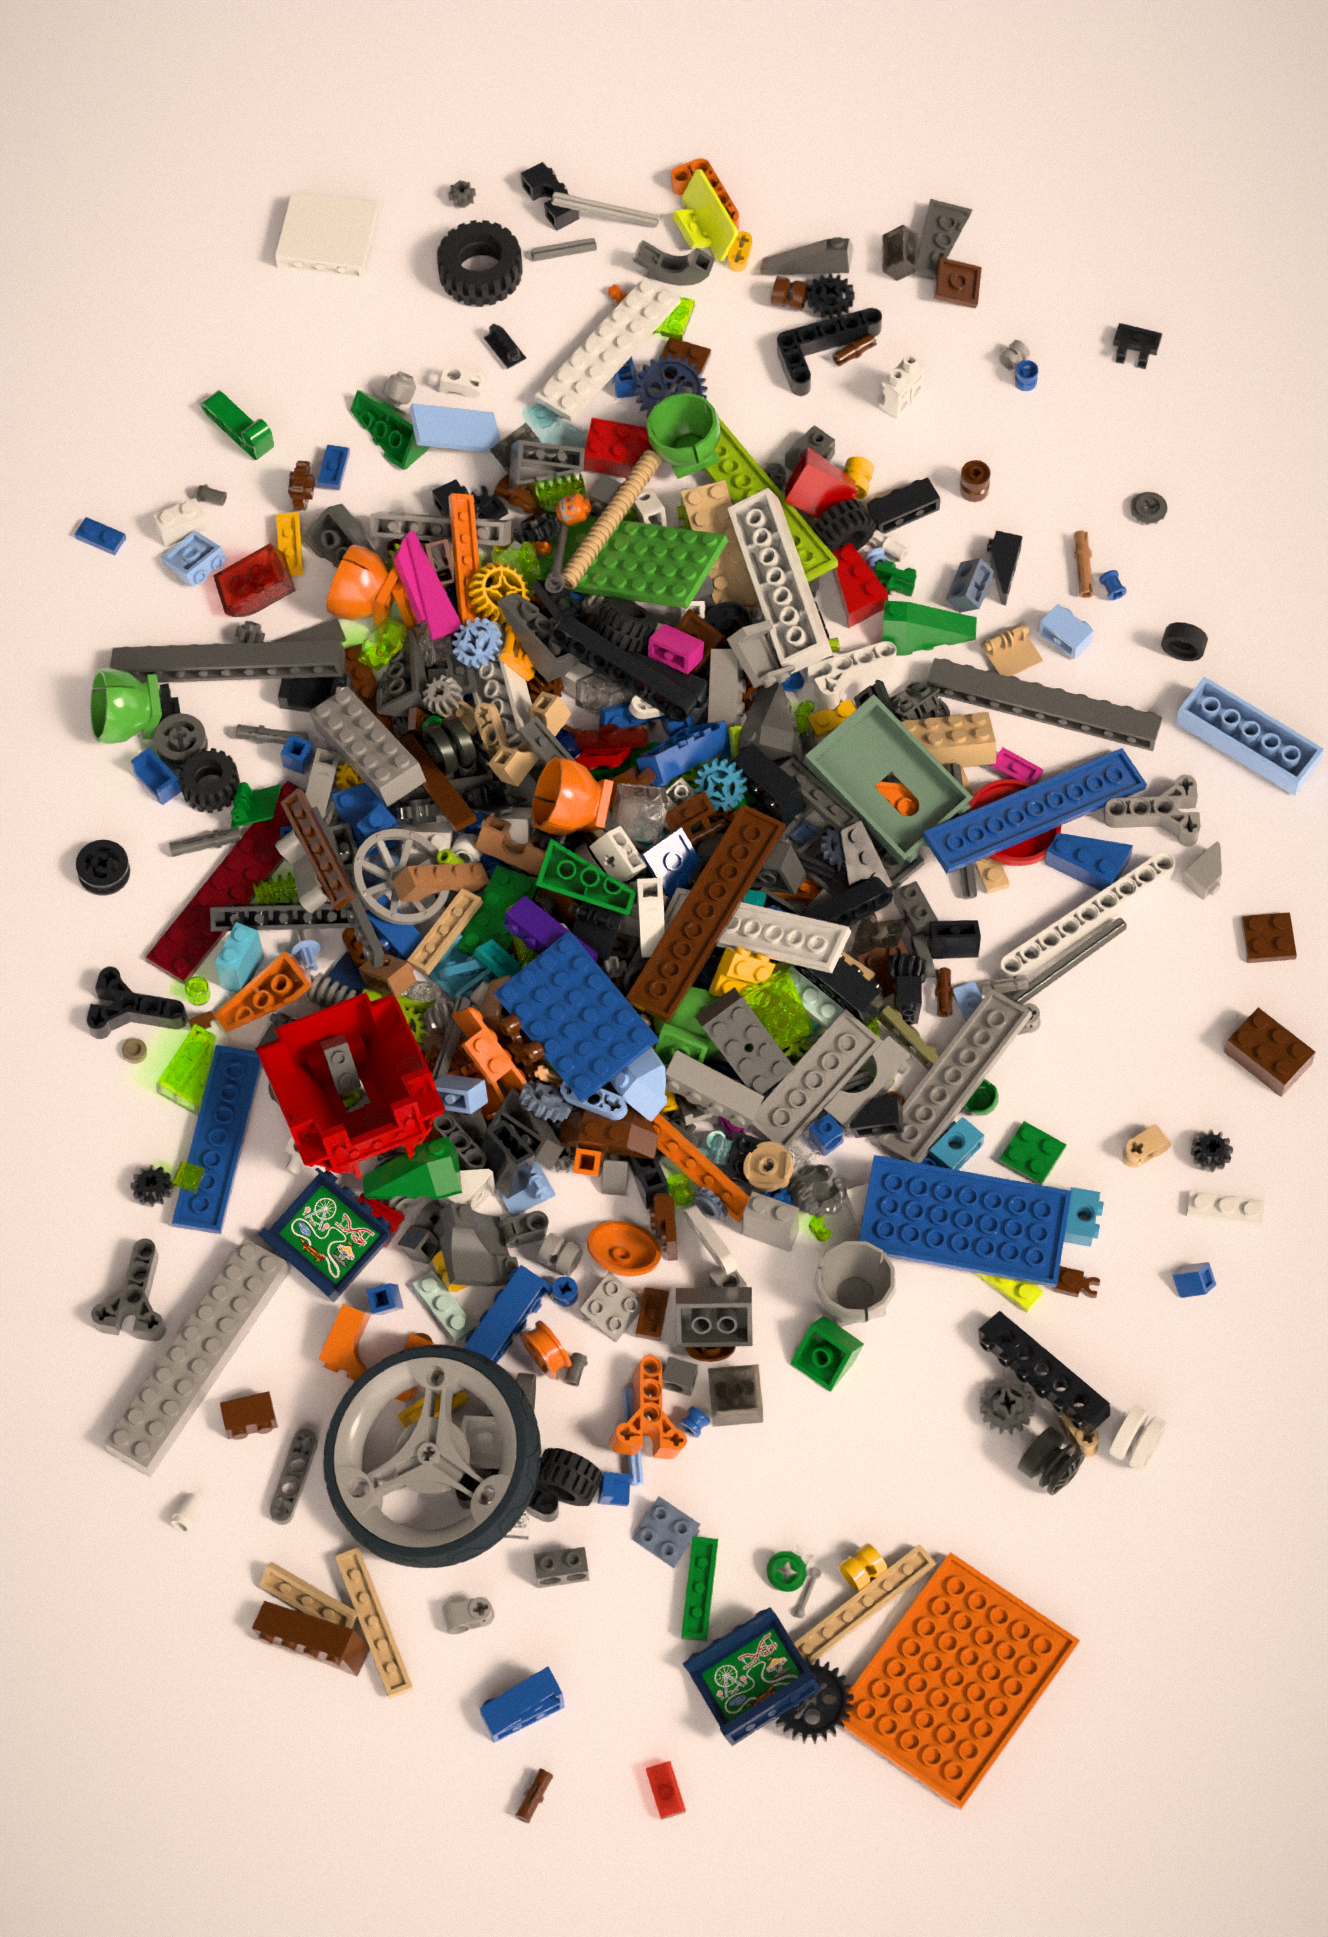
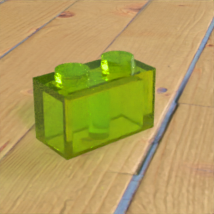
M387 616L363 640L358 661L379 671L402 648L407 627Z

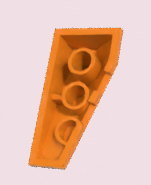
M284 951L213 1015L228 1033L295 1002L313 986L311 977L297 958Z

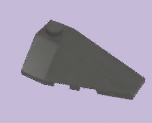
M834 237L764 258L761 266V275L849 273L854 247L850 238Z
M412 628L394 637L387 657L389 662L386 672H383L381 677L384 681L381 689H378L376 694L377 712L379 714L409 718L410 708L418 707L425 712L428 710L424 705L423 699L425 697L422 692L428 690L426 683H429L417 636Z
M775 683L767 688L764 686L759 688L741 729L738 748L740 751H743L753 743L771 760L794 755L796 733L791 724L792 718L788 712V703L782 683Z

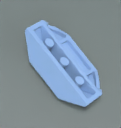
M652 1047L610 1080L618 1094L649 1121H652L667 1104V1096L665 1095V1066Z

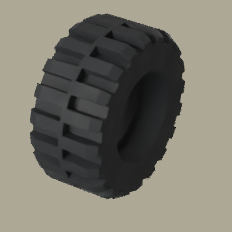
M471 220L468 224H459L457 229L452 228L447 233L448 237L444 236L442 238L441 245L437 250L439 279L441 286L444 287V291L449 296L452 295L454 300L457 302L464 301V305L468 306L476 304L477 307H483L484 304L491 306L495 305L498 300L502 302L507 299V294L512 295L515 292L516 286L522 280V255L516 236L512 235L508 228H502V225L496 222L491 224L489 220H482V222ZM479 255L490 256L499 261L494 267L485 271H471L461 266L467 259Z

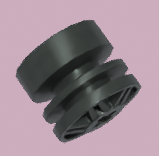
M1052 1426L1045 1429L1026 1450L1019 1461L1018 1469L1030 1479L1042 1473L1038 1485L1041 1488L1048 1485L1046 1492L1054 1496L1076 1476L1086 1454L1082 1450L1074 1453L1076 1446L1073 1443L1061 1449L1065 1437Z

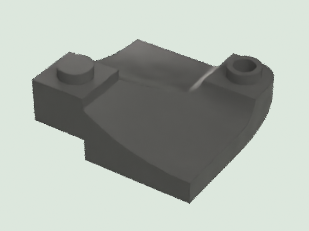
M449 1203L439 1211L444 1235L439 1238L449 1283L471 1286H500L508 1284L510 1273L515 1268L518 1269L519 1265L517 1257L510 1256L505 1245L504 1231L499 1226L500 1216L482 1214L472 1210L471 1204Z

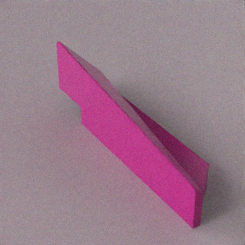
M409 531L401 537L400 540L402 542L399 550L395 552L393 561L417 622H426L431 642L444 639L446 636H452L461 630L459 626L462 623L415 532Z

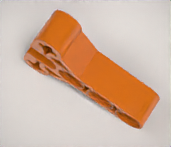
M646 1355L633 1370V1416L627 1423H622L609 1437V1446L615 1453L635 1456L643 1447V1434H645L652 1440L653 1458L674 1459L686 1446L687 1438L684 1432L675 1428L662 1410V1364L656 1356ZM644 1368L649 1369L651 1373L646 1372ZM644 1391L650 1393L651 1397L647 1396ZM644 1414L648 1415L652 1421L646 1419Z

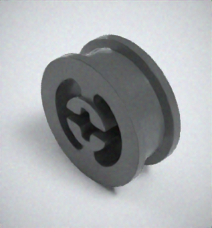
M178 713L170 715L163 719L155 730L154 742L160 759L169 767L179 769L181 764H185L184 759L187 756L192 757V752L197 751L199 753L203 748L208 750L205 728L200 720L190 714ZM177 731L182 732L183 745L185 748V751L181 752L179 746L180 741Z

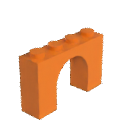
M342 1304L318 1359L325 1362L324 1368L336 1373L339 1369L348 1372L346 1377L354 1381L368 1370L359 1356V1342L371 1315ZM410 1333L403 1350L416 1346L438 1344ZM420 1386L405 1391L395 1399L404 1403L407 1399L414 1401Z

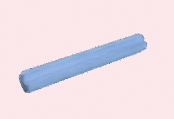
M633 1388L622 1390L625 1423L633 1416ZM640 1449L635 1456L628 1455L629 1474L634 1475L631 1486H642L644 1484Z

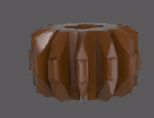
M539 672L534 674L532 679L526 681L531 703L535 702L542 691L562 697L561 692L565 689L562 678L559 677L547 682Z

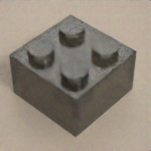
M759 1364L708 1368L712 1426L763 1423Z

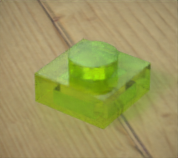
M181 1161L172 1180V1185L196 1193L205 1174V1169Z

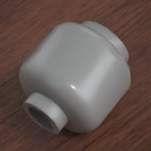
M398 371L397 374L394 373L389 376L383 392L390 404L400 407L401 404L411 402L416 390V383L411 375Z

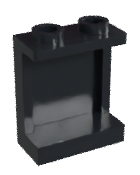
M343 672V677L282 678L278 693L280 709L309 713L310 710L346 687L347 674Z

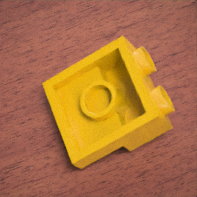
M737 946L736 949L726 947L708 992L714 996L721 997L735 987L746 1003L753 1006L760 986H767L775 964L770 961L769 957L758 952L756 955L750 953V950L744 947Z

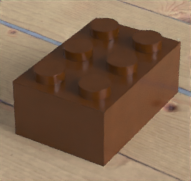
M1258 1007L1227 1039L1224 1053L1282 1097L1313 1064L1316 1051Z

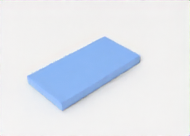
M412 403L409 407L417 445L499 454L502 450L494 412Z

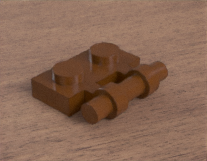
M705 791L662 814L671 832L678 827L682 828L693 847L697 846V842L708 836L711 838L717 835V831L724 828L720 819L714 823L710 822L709 818L717 814ZM702 822L705 828L692 834L690 828Z

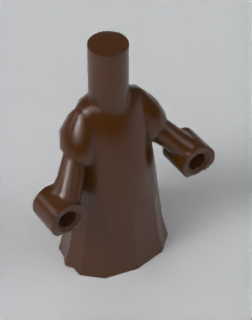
M509 474L505 475L497 483L493 493L507 501L509 505L521 508L525 513L533 514L544 511L548 513L547 510L540 506L539 498L536 495L537 484L526 486V489L521 487L509 490Z

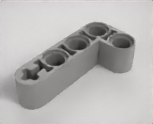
M293 829L281 838L275 846L279 853L293 865L299 901L312 914L329 899Z

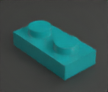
M493 939L475 949L474 956L498 978L508 975L514 976L524 968Z

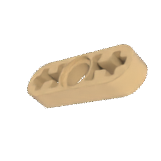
M490 703L478 704L474 712L475 720L484 748L494 756L501 746L508 748L510 746L497 707ZM495 729L497 735L496 739L492 742L490 732Z

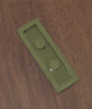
M888 1005L876 1017L927 1070L938 1060L939 1056L936 1049L921 1039L917 1029L909 1026L903 1020L898 1010Z

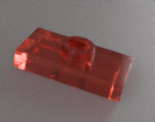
M671 1760L645 1768L660 1820L686 1813Z

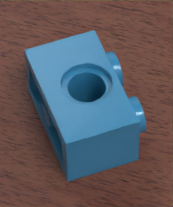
M962 1117L957 1123L953 1121L946 1129V1134L941 1139L935 1141L929 1150V1158L934 1160L938 1167L960 1170L984 1145L985 1135ZM952 1143H957L961 1147L958 1149H953L949 1145Z
M1071 1187L1070 1191L1072 1193L1064 1242L1091 1247L1092 1240L1098 1239L1100 1224L1095 1223L1096 1217L1102 1216L1104 1202L1099 1201L1101 1192ZM1084 1214L1090 1219L1081 1220L1078 1218V1215Z

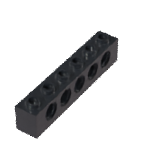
M327 901L312 914L300 902L210 904L211 932L232 931L236 922L255 930L355 927L353 923L350 924L348 922L346 907L344 906L337 911L332 907L330 901Z
M1000 1310L978 1329L980 1346L986 1352H992L1002 1366L1012 1369L1021 1382H1027L1032 1386L1040 1398H1046L1052 1403L1053 1408L1059 1414H1065L1075 1428L1083 1430L1090 1435L1110 1417V1403ZM1005 1341L1010 1342L1009 1344H1006V1345L1001 1344L1002 1342H1005ZM1021 1357H1028V1359H1026V1360H1021V1359H1019V1358H1021ZM1040 1372L1047 1373L1046 1375H1038ZM1057 1388H1064L1065 1390H1064V1391H1057L1056 1389H1057ZM1078 1403L1084 1404V1406L1077 1407L1074 1405Z

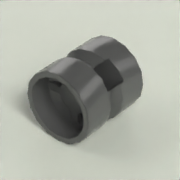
M432 1201L428 1202L418 1214L414 1226L430 1230L439 1240L444 1235L439 1213L443 1208Z

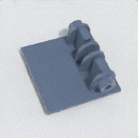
M658 1496L632 1540L675 1568L693 1536H698L700 1532L698 1528L701 1524Z

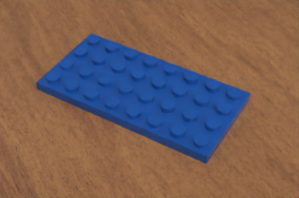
M874 1155L859 1241H867L882 1249L883 1253H886L890 1258L1056 1288L1072 1191Z

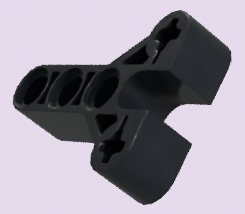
M108 966L100 971L95 990L98 999L114 1002L108 1006L91 1003L86 1020L91 1035L96 1039H104L110 1035L111 1031L130 1022L179 1030L186 1026L188 1016L184 1004L179 1000L132 992L122 981L119 970ZM126 1005H133L130 1009H124ZM152 1008L157 1009V1010H156L155 1012H153V1013H148V1012H147L148 1010H150V1009H152ZM175 1012L181 1013L177 1017H171V1015Z
M484 1468L491 1472L490 1476L497 1475L499 1469ZM467 1473L464 1474L459 1482L473 1493L480 1484L479 1481ZM536 1485L530 1503L524 1512L543 1522H553L560 1513L558 1499L554 1494ZM456 1489L459 1505L462 1508L470 1509L472 1498L468 1495L464 1497L463 1492ZM495 1492L488 1495L487 1502H491L494 1499ZM545 1504H552L554 1506L548 1512L541 1509Z

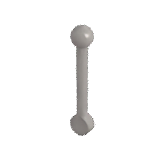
M818 1568L811 1571L812 1579L800 1608L795 1611V1615L798 1618L805 1616L804 1610L816 1580L821 1577V1571Z

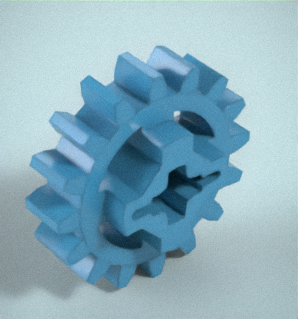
M714 759L712 764L707 762L703 765L704 769L701 768L697 772L701 777L696 778L694 781L700 784L695 789V792L705 791L716 811L721 806L724 811L730 809V806L736 807L738 801L744 799L741 793L747 790V787L742 785L747 778L740 777L743 770H736L735 762L728 765L727 759H723L721 763L718 759ZM720 782L724 784V786L721 788L718 786V783Z

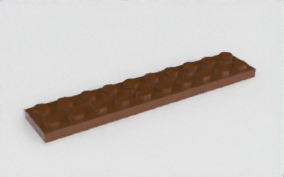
M744 804L741 806L628 993L626 1000L632 1006L667 1023L671 1022L786 829L785 823Z

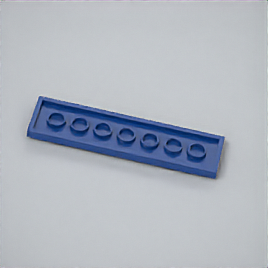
M216 1045L172 1220L173 1227L222 1234L262 1070V1064L257 1052L254 1050Z

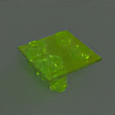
M530 542L522 543L520 549L490 551L493 564L500 561L502 566L508 563L509 569L517 567L516 573L518 575L523 574L522 581L528 582V585L525 587L526 589L533 590L530 585L536 579L542 580L536 551Z

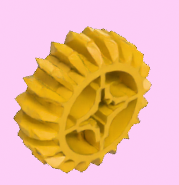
M500 561L495 564L488 563L485 567L479 568L477 573L472 576V582L468 586L472 590L468 596L474 599L470 605H477L478 608L475 613L481 611L483 613L482 619L490 617V621H498L500 624L508 623L497 602L498 599L517 593L530 602L531 599L527 596L531 590L525 588L528 582L522 581L523 574L518 575L516 573L517 567L509 569L508 563L502 566ZM492 578L491 586L485 588L486 580Z

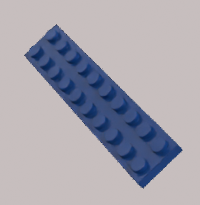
M1120 748L923 832L922 837L945 873L949 874L1106 806L1110 799L1127 798L1146 789L1147 783L1124 749Z

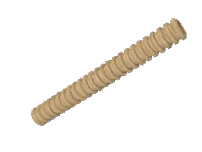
M652 450L644 451L622 483V486L619 487L615 496H613L608 506L595 522L594 527L590 529V532L572 555L569 563L561 571V575L564 577L563 587L572 590L581 581L591 563L594 562L598 553H600L609 537H611L616 527L637 499V496L640 495L644 486L647 485L651 476H653L658 466L662 463L661 457Z

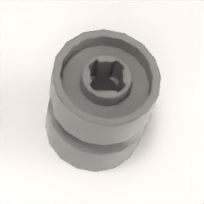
M551 1232L545 1238L539 1250L537 1261L548 1267L555 1265L556 1271L566 1276H571L581 1260L583 1247L573 1242L565 1243V1238Z

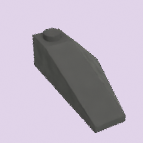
M342 503L327 507L301 536L315 555L327 559L337 569L349 547L354 544L364 546L374 552L358 522Z
M517 593L498 599L499 607L531 663L547 682L566 675L581 661L551 641L549 630L558 620H555L553 617L548 619L539 613L537 606Z

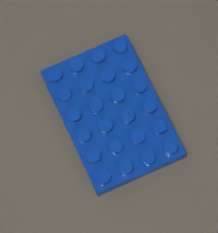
M570 931L493 992L510 1014L518 1016L522 1023L521 1028L531 1041L537 1040L541 1043L545 1051L544 1057L582 1103L659 1041L654 1032Z

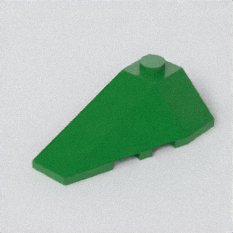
M447 1136L423 1143L414 1149L415 1154L411 1160L407 1153H404L363 1175L364 1197L366 1199H394L396 1196H407L409 1199H417V1197L442 1199L462 1193L458 1152L450 1138Z

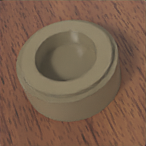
M129 1039L122 1047L125 1060L131 1064L141 1063L147 1057V1047L141 1039Z

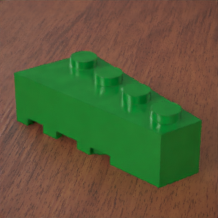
M550 840L536 886L630 916L637 892L556 841Z

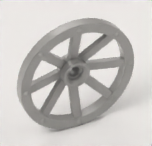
M386 829L367 838L354 856L351 876L359 899L374 915L393 924L415 925L432 918L446 902L450 890L436 892L435 894H438L436 901L428 909L420 901H414L409 903L418 913H397L399 897L392 881L406 868L412 844L422 849L430 857V859L419 865H439L437 855L440 851L425 837L404 829ZM384 841H405L398 866L394 865ZM375 844L388 872L364 860L367 851ZM362 869L386 880V882L367 889L363 880ZM390 889L392 893L389 910L380 905L372 896Z

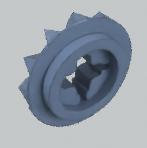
M699 1187L695 1190L696 1203L706 1215L717 1220H723L727 1216V1208L723 1205V1201L712 1190H708L706 1187Z

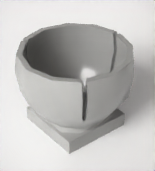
M845 1241L828 1250L815 1273L816 1293L827 1312L834 1316L836 1324L840 1327L855 1323H865L872 1319L886 1316L885 1309L896 1293V1271L887 1254L883 1253L882 1249L867 1241Z

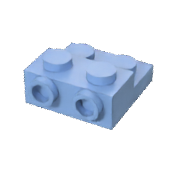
M196 530L160 557L164 565L175 571L180 580L191 587L204 583L209 574L214 570H220L224 566L225 561H227L221 546Z

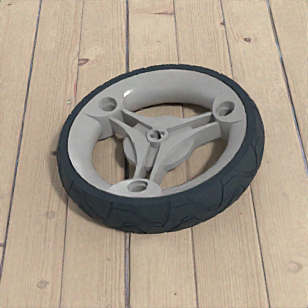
M423 1345L401 1350L387 1356L365 1371L351 1385L338 1404L330 1421L324 1445L323 1469L325 1483H327V1493L337 1517L346 1530L350 1531L353 1538L376 1556L391 1563L413 1568L453 1566L478 1557L500 1542L513 1529L522 1517L524 1510L528 1507L535 1491L541 1465V1438L538 1422L531 1404L528 1403L529 1400L517 1381L498 1363L485 1355L462 1347L449 1345ZM444 1375V1381L437 1385L438 1378ZM420 1385L426 1388L420 1418L403 1431L396 1443L394 1456L378 1469L368 1474L363 1472L364 1446L370 1428L377 1416L393 1399L405 1391ZM463 1389L475 1394L487 1405L499 1427L502 1442L500 1469L497 1475L486 1479L482 1478L470 1466V1448L467 1438L462 1430L452 1423L453 1394ZM436 1394L441 1395L439 1417H434ZM395 1471L397 1472L398 1477L381 1486L378 1484V1480ZM465 1473L480 1482L474 1493L459 1483ZM368 1485L367 1493L361 1496L363 1487ZM404 1487H409L425 1495L441 1494L454 1488L472 1498L471 1514L450 1526L433 1530H421L404 1526L390 1519L381 1510L383 1496ZM495 1492L494 1499L488 1504V1495Z

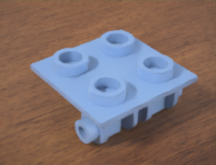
M536 1161L533 1162L526 1189L507 1199L496 1187L511 1216H516L556 1196L541 1166Z

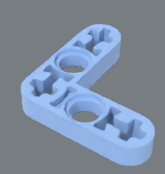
M565 1081L561 1085L562 1096L570 1104L611 1120H620L627 1114L626 1102L620 1095L600 1088L594 1093L601 1097L597 1103L590 1104L587 1102L588 1099L582 1103L573 1092L571 1094L568 1093L570 1088ZM617 1104H619L620 1109L615 1108L614 1111H612L610 1106L616 1107Z

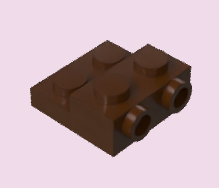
M658 1193L654 1195V1205H649L651 1230H656V1238H661L662 1252H667L668 1261L678 1260L674 1195Z

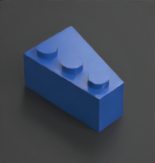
M547 1666L497 1698L485 1701L482 1707L479 1708V1711L493 1742L496 1743L564 1709L565 1704L563 1693L550 1667Z

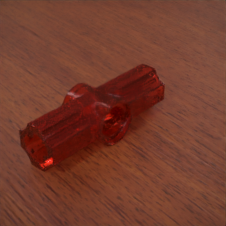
M607 724L597 730L577 731L574 744L579 752H585V749L646 748L648 745V732L644 726L619 728L617 724Z

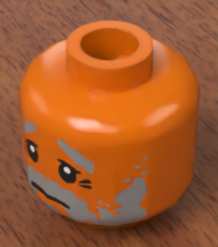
M580 493L560 498L555 507L559 521L564 522L568 526L585 522L588 519V512H591L589 499H585Z

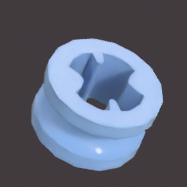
M882 548L872 549L865 555V561L868 562L870 569L875 570L878 562L884 563L888 560Z

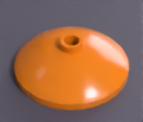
M623 1221L604 1222L594 1227L588 1236L587 1249L590 1256L599 1266L611 1273L628 1277L640 1276L653 1271L659 1264L661 1248L658 1241L651 1233L638 1225Z

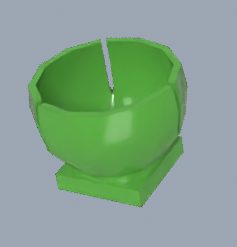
M683 393L669 396L654 406L647 419L649 444L664 462L670 463L677 479L720 463L715 451L720 441L719 415L706 398L704 399L702 396L691 393Z
M112 667L100 668L95 673L92 688L106 689H91L90 701L91 727L96 741L106 744L122 743L128 741L139 732L142 733V739H152L162 716L157 675L148 674L145 681L141 682L126 670Z
M691 987L670 1023L654 1016L653 1026L655 1035L659 1039L655 1053L665 1067L668 1066L676 1050L702 1064L704 1060L714 1058L720 1052L695 1018L697 1014L719 999L705 989Z

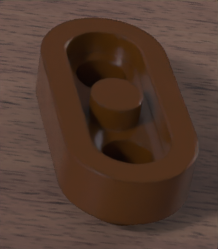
M346 928L342 933L343 945L353 964L359 968L368 961L362 959L365 958L363 944L358 941L352 942L357 940L354 928Z

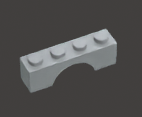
M890 1036L872 1054L877 1070L874 1082L867 1089L857 1093H848L840 1090L824 1108V1114L827 1115L829 1113L845 1132L850 1128V1123L873 1098H877L882 1091L887 1093L895 1083L893 1078L898 1073L904 1074L911 1065L909 1062L911 1054Z

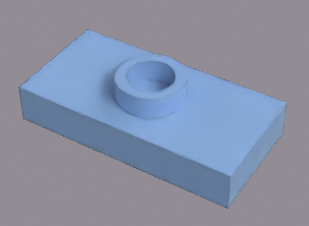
M975 981L953 988L954 999L965 1022L983 1000Z

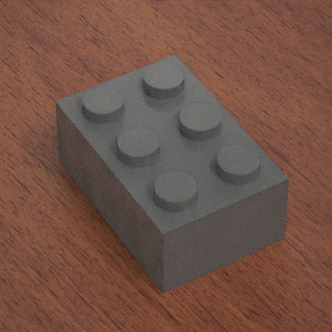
M752 1287L676 1288L677 1347L753 1346Z

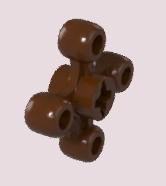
M507 1015L499 1022L500 1029L506 1035L505 1038L499 1041V1044L512 1056L511 1061L514 1064L522 1062L523 1067L521 1070L526 1075L527 1083L530 1080L536 1082V1080H540V1078L534 1075V1072L538 1071V1066H540L536 1061L543 1058L545 1054L544 1048L539 1041H531L527 1034L521 1036L519 1031L522 1029V1023L517 1015Z

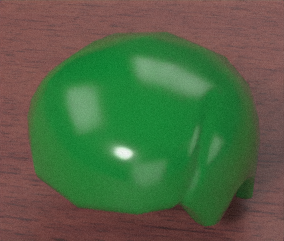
M984 1079L964 1105L965 1109L975 1116H987L992 1113L999 1103V1093L996 1086Z

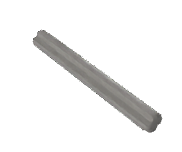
M554 192L551 202L556 206L650 227H657L659 223V215L559 192Z

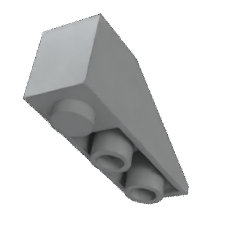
M317 748L305 795L312 808L318 807L324 820L340 753Z

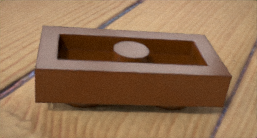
M644 1287L635 1333L636 1337L661 1341L669 1291Z

